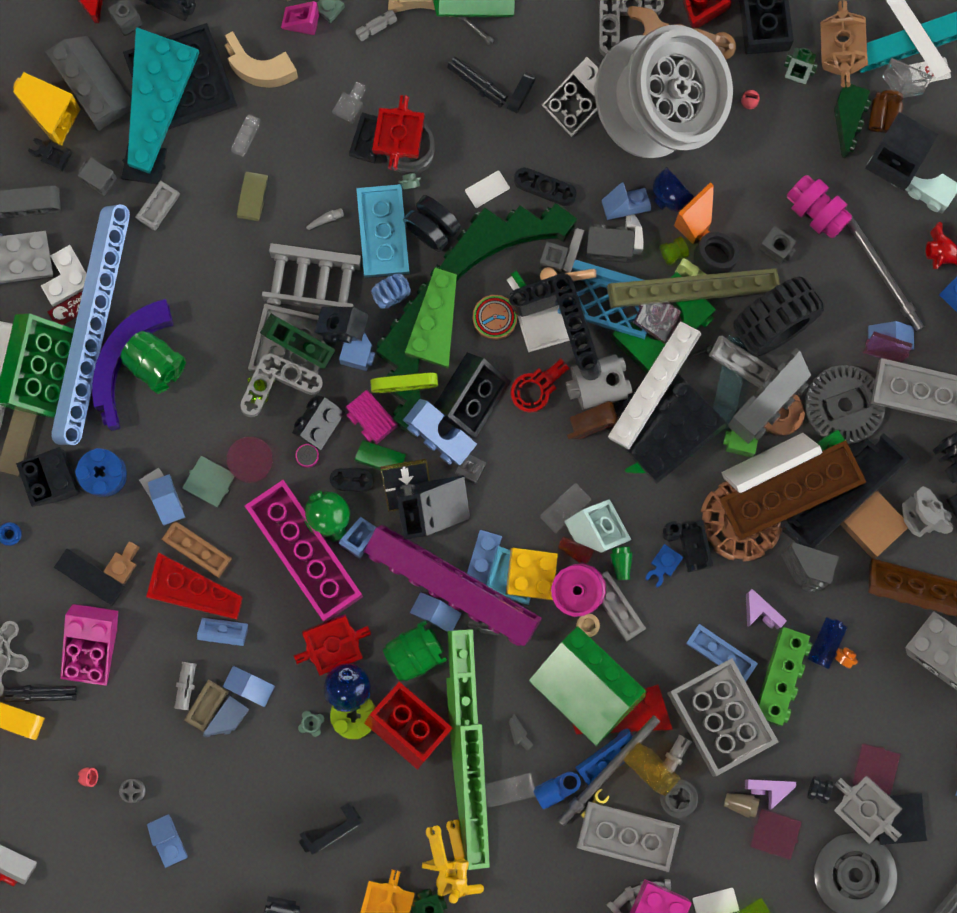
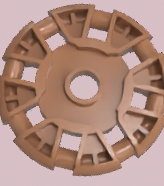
M727 481L718 485L719 488L717 490L711 491L707 495L701 508L708 542L711 543L714 547L713 550L717 554L733 561L734 559H742L743 562L751 561L764 556V552L769 548L773 549L778 542L783 529L780 528L781 522L738 541L719 501V498L737 490ZM712 513L719 514L718 521H711ZM719 532H722V535L726 537L723 542L716 536ZM760 535L764 541L758 545L754 539ZM736 543H744V549H736Z

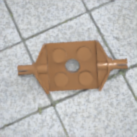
M843 0V8L842 1L838 2L837 14L820 22L823 70L841 75V86L845 87L846 80V85L849 87L851 85L850 74L868 65L866 18L848 12L847 1ZM842 36L849 37L845 42L838 41Z

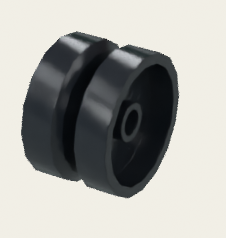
M423 195L416 203L418 211L410 210L403 218V222L425 245L437 252H441L448 244L446 236L454 237L461 229V225L455 216L442 204L430 196Z

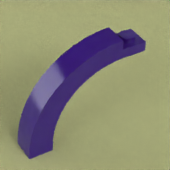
M166 299L153 302L132 313L115 328L101 349L93 375L92 395L94 407L98 411H105L101 412L104 426L108 425L111 431L121 429L115 402L116 379L122 364L121 352L131 337L140 331L153 333L160 329L174 326L169 303Z

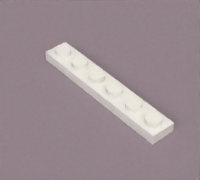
M680 321L608 435L610 440L630 449L701 336L700 331Z

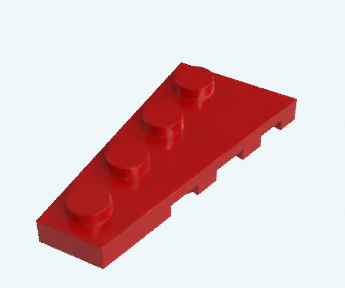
M659 684L645 688V698L610 733H618L623 729H629L631 732L639 731L653 715L661 722L652 731L673 730ZM573 725L575 734L582 735L583 733Z

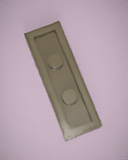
M14 410L0 456V472L20 477L16 463L26 459L38 415Z

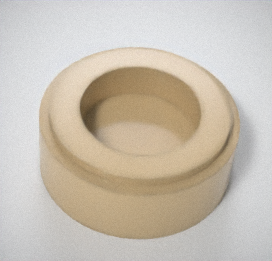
M587 614L579 617L576 627L579 626L589 637H592L599 631L600 623L595 615Z

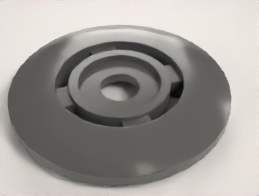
M838 365L821 372L810 384L805 397L806 415L814 430L824 438L838 429L848 444L860 442L871 436L880 426L885 414V407L871 404L875 378L865 370L850 365ZM857 389H859L863 393L866 399L867 408L863 407V399L859 392H857ZM847 398L851 401L852 407L849 411H842L839 408L838 402L840 399ZM823 401L826 402V410L829 416L833 419L832 421H830L826 416V413L822 405Z
M847 833L830 840L819 852L814 865V883L823 902L837 913H876L886 906L894 894L897 884V869L891 853L884 845H880V841L874 839L869 844L858 833ZM872 859L876 863L879 875V880L877 883L875 882L874 867L870 863ZM834 868L837 869V871H836V878H837L838 884H839L840 887H841V889H840L839 891H838V889L836 888V886H835V884H834V881H833V869H834ZM852 868H859L862 871L863 876L859 882L854 883L849 879L848 874Z

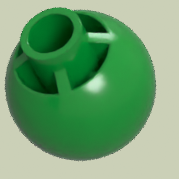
M321 490L314 492L309 496L310 500L304 507L306 516L304 522L307 528L313 534L315 533L312 529L319 532L323 538L329 537L331 542L342 539L347 533L345 527L350 519V510L347 502L334 492H322Z

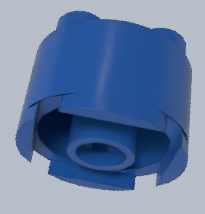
M100 448L84 454L79 460L75 471L80 486L85 491L98 497H109L117 494L124 487L127 479L126 466L123 460L113 452ZM100 469L104 470L106 474L104 477L99 476L98 471Z

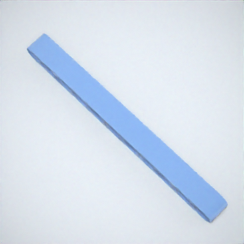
M121 204L106 206L99 215L52 428V440L58 445H76L82 438L92 392L94 370L101 351L129 222V210Z

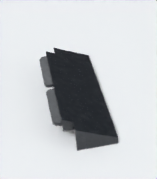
M884 433L880 436L879 442L876 445L869 439L851 444L849 446L866 483L786 519L790 524L786 523L783 526V532L797 544L815 549L908 463L910 457Z

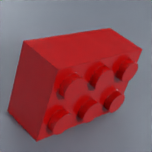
M401 682L397 683L364 722L365 725L417 770L453 729Z

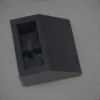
M61 447L16 463L32 507L60 502L81 494L66 452Z

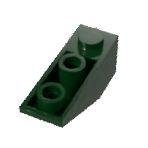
M846 82L845 87L841 88L834 107L842 158H846L848 152L853 153L857 140L854 139L856 131L860 133L864 123V119H861L863 111H868L871 99H868L870 90L853 84L847 87Z

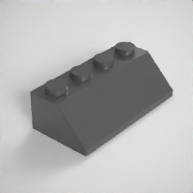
M88 36L64 39L45 51L98 131L131 111L130 97Z

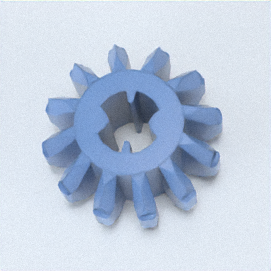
M402 274L388 276L377 283L371 290L374 301L383 309L400 303L411 293L409 283Z

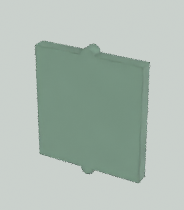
M200 456L193 470L189 471L190 475L182 489L218 508L225 494L229 493L228 489L236 474Z

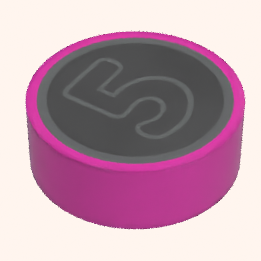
M311 444L301 445L296 451L298 464L304 468L315 466L319 460L318 450Z

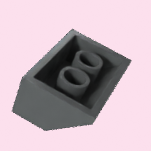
M794 542L783 549L781 553L796 584L802 585L801 589L815 593L816 590L819 591L831 584L838 556Z

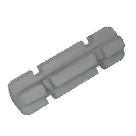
M392 10L384 13V16L380 15L366 23L365 27L357 28L356 35L360 41H364L369 38L368 35H374L386 28L387 24L395 23L397 17Z

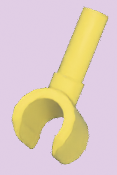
M600 789L593 795L592 802L602 805L608 801L609 795L604 801H600L598 799V793L602 791Z

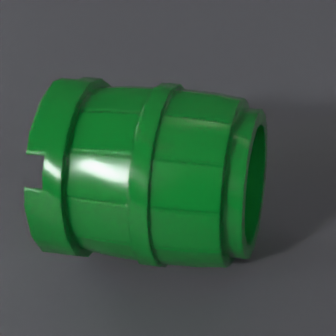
M140 331L136 333L126 343L121 352L122 363L135 377L148 384V387L156 394H161L170 387L167 384L171 380L176 382L186 365L185 358L181 354L174 352L165 341L160 340L150 332Z
M426 620L418 623L417 627L405 633H400L398 637L385 645L386 647L383 648V653L400 682L403 680L409 681L419 675L422 676L437 664L441 665L448 661L447 656L442 658L440 654L444 649L432 628L427 630L424 626L428 624Z

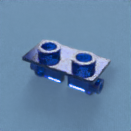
M826 617L808 656V660L829 669L847 630V626L842 625L843 622L839 620H832Z

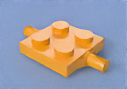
M391 869L388 883L368 882L360 913H410L415 893L403 890L397 886L401 871H397L394 880L396 870Z

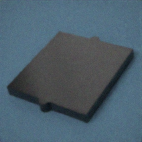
M128 143L125 158L122 159L124 166L121 178L123 180L158 185L162 180L163 170L166 169L167 149L160 148L149 174L127 164Z

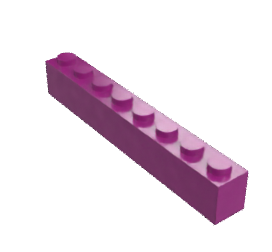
M385 525L375 529L364 550L372 561L384 563L389 566L388 569L391 572L406 576L411 584L418 587L423 586L428 589V593L433 597L445 599L450 607L467 612L469 618L489 625L488 628L492 632L504 634L509 637L508 640L517 646H525L530 641L542 619L540 616L409 539L404 540L402 535Z

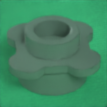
M415 173L402 175L403 180H398V183L402 185V189L419 187L421 177H416Z
M304 711L302 713V722L298 726L299 732L311 733L314 737L321 734V723L325 720L324 716ZM312 721L314 723L313 726H310L309 722Z

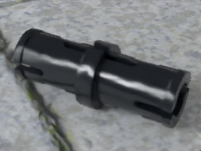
M677 521L667 523L662 533L664 540L667 539L668 542L677 540L680 537L678 535H681V524H677Z

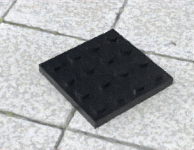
M207 23L165 37L196 48L200 52L168 130L237 106ZM135 48L123 52L132 80Z
M677 373L630 449L621 447L657 484L726 428L727 422ZM641 384L633 389L632 393L628 394L627 399L620 400L614 405L618 420ZM615 425L605 430L610 434Z

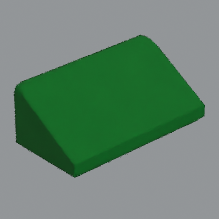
M362 440L355 457V462L382 471L402 467L406 454Z

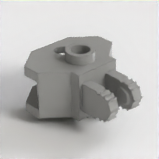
M922 486L914 493V497L911 496L902 504L904 522L912 534L921 537L924 533H931L933 530L944 534L952 532L953 525L949 522L952 518L951 512L943 509V503L938 501L929 488Z

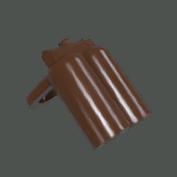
M896 90L876 92V97L873 99L868 128L870 131H884L887 133L897 114L903 112V94Z

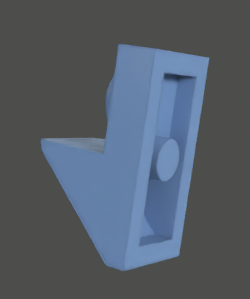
M623 182L602 199L607 220L651 211V204L646 189L642 188L626 192Z
M170 814L147 824L152 845L156 846L165 868L188 858Z

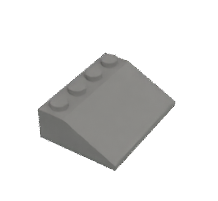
M733 658L667 693L713 777L778 743L775 734Z

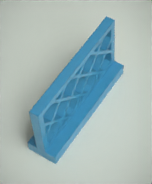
M575 260L572 272L595 269L597 274L596 278L581 280L586 283L587 288L577 292L578 296L591 292L594 301L583 305L581 302L586 321L645 339L648 332L647 328L643 327L642 331L633 329L630 325V322L638 319L641 313L638 305L634 306L638 314L626 318L622 310L626 307H616L605 312L601 303L608 300L609 295L607 294L598 299L594 292V289L598 287L607 288L609 283L642 281L643 279ZM598 305L602 314L595 317L589 316L586 309ZM653 306V308H652V312H653L652 314H653V315H654V312H655V307H657V306ZM619 311L623 321L618 323L610 322L608 316ZM649 315L648 321L651 323V316Z

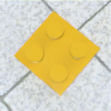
M511 548L506 595L553 600L551 586L556 575L558 554Z

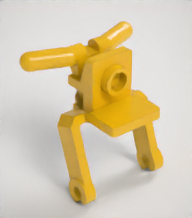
M459 819L448 821L446 824L455 860L447 861L441 828L436 825L426 829L433 859L422 863V868L439 871L436 880L437 895L445 896L450 894L449 902L452 904L456 903L460 897L480 894L484 891L482 884L467 885L466 874L469 862L464 858Z

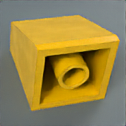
M23 72L21 78H17L14 83V94L54 143L62 146L81 110L71 93Z

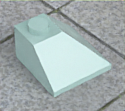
M610 499L585 508L564 521L575 542L601 553L631 540Z

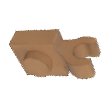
M129 541L122 555L117 552L114 554L104 573L125 584L137 564L132 562V559L140 547Z

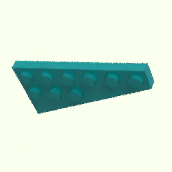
M137 27L127 164L130 167L150 174L200 52L196 48Z

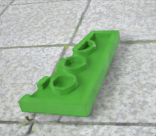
M438 268L434 269L405 351L406 355L448 369L456 274Z

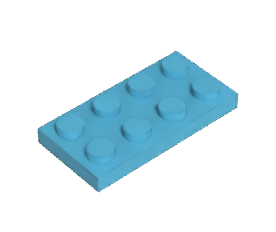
M401 184L356 188L364 278L410 274L406 229L403 222L404 207Z

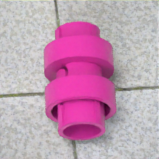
M805 175L787 194V198L794 204L791 209L801 218L808 214L813 219L809 226L819 235L824 232L830 238H834L852 220V215L845 209L848 204L838 195L833 200L827 196L826 193L829 187L820 178L814 181L809 175Z

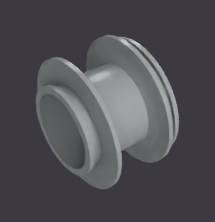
M682 25L663 26L651 31L647 35L633 36L620 41L603 58L595 82L596 107L606 132L623 150L642 158H658L666 156L675 150L687 151L704 146L722 128L729 115L733 98L731 73L725 57L719 48L705 35Z

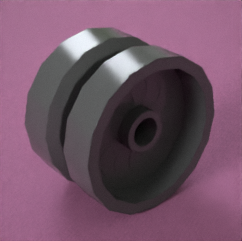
M426 124L423 125L418 159L399 158L397 170H395L403 175L411 173L420 174L428 169L432 163L435 153L434 139L431 130Z

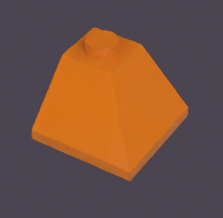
M711 182L678 213L674 224L692 244L697 240L700 241L704 235L710 233L708 229L712 221L714 185Z

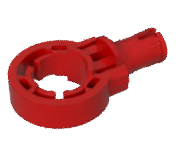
M560 358L543 373L538 368L534 373H526L519 376L511 387L513 403L520 410L527 413L542 410L547 405L550 394L557 389L553 383L570 368ZM544 379H546L547 382H545L543 385H541L540 382H542ZM522 380L524 382L519 385V388H522L527 383H535L540 387L541 396L538 401L534 402V405L542 402L541 405L536 408H525L524 405L531 406V403H526L521 399L520 390H517L518 397H515L516 387Z

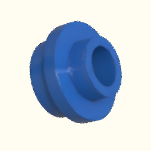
M8 522L0 527V542L2 544L12 546L19 542L22 534L18 525ZM12 530L14 532L13 537L7 538V532Z

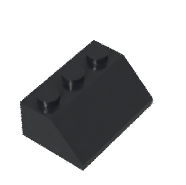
M467 352L434 404V407L444 415L442 418L444 421L476 439L511 381L486 359Z

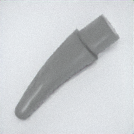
M339 208L323 214L311 222L306 229L310 230L344 217L343 210Z

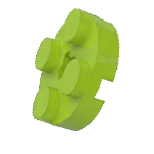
M346 693L338 697L331 708V724L335 731L344 738L352 740L361 739L372 731L364 722L376 707L372 700L362 693ZM352 709H357V713L361 714V717L356 719L355 723L351 722V718H347V714L351 713Z

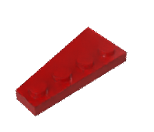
M158 552L146 595L147 598L238 620L243 601L242 596Z

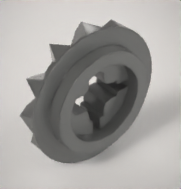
M685 780L670 781L660 793L661 806L667 814L673 817L682 818L690 815L698 803L696 789ZM680 788H682V797L689 800V802H680L676 809V801L670 798L669 795H677L680 792Z

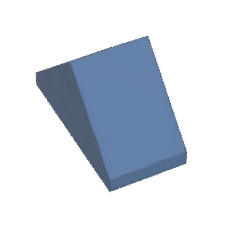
M897 321L869 325L868 349L914 350V327Z
M170 474L148 482L152 502L163 526L186 518Z
M360 517L343 536L339 544L343 549L361 559L377 527Z
M421 592L410 611L412 615L426 620L447 633L454 630L462 614L441 600Z
M235 666L232 667L223 685L224 688L263 707L266 706L275 688L274 685Z

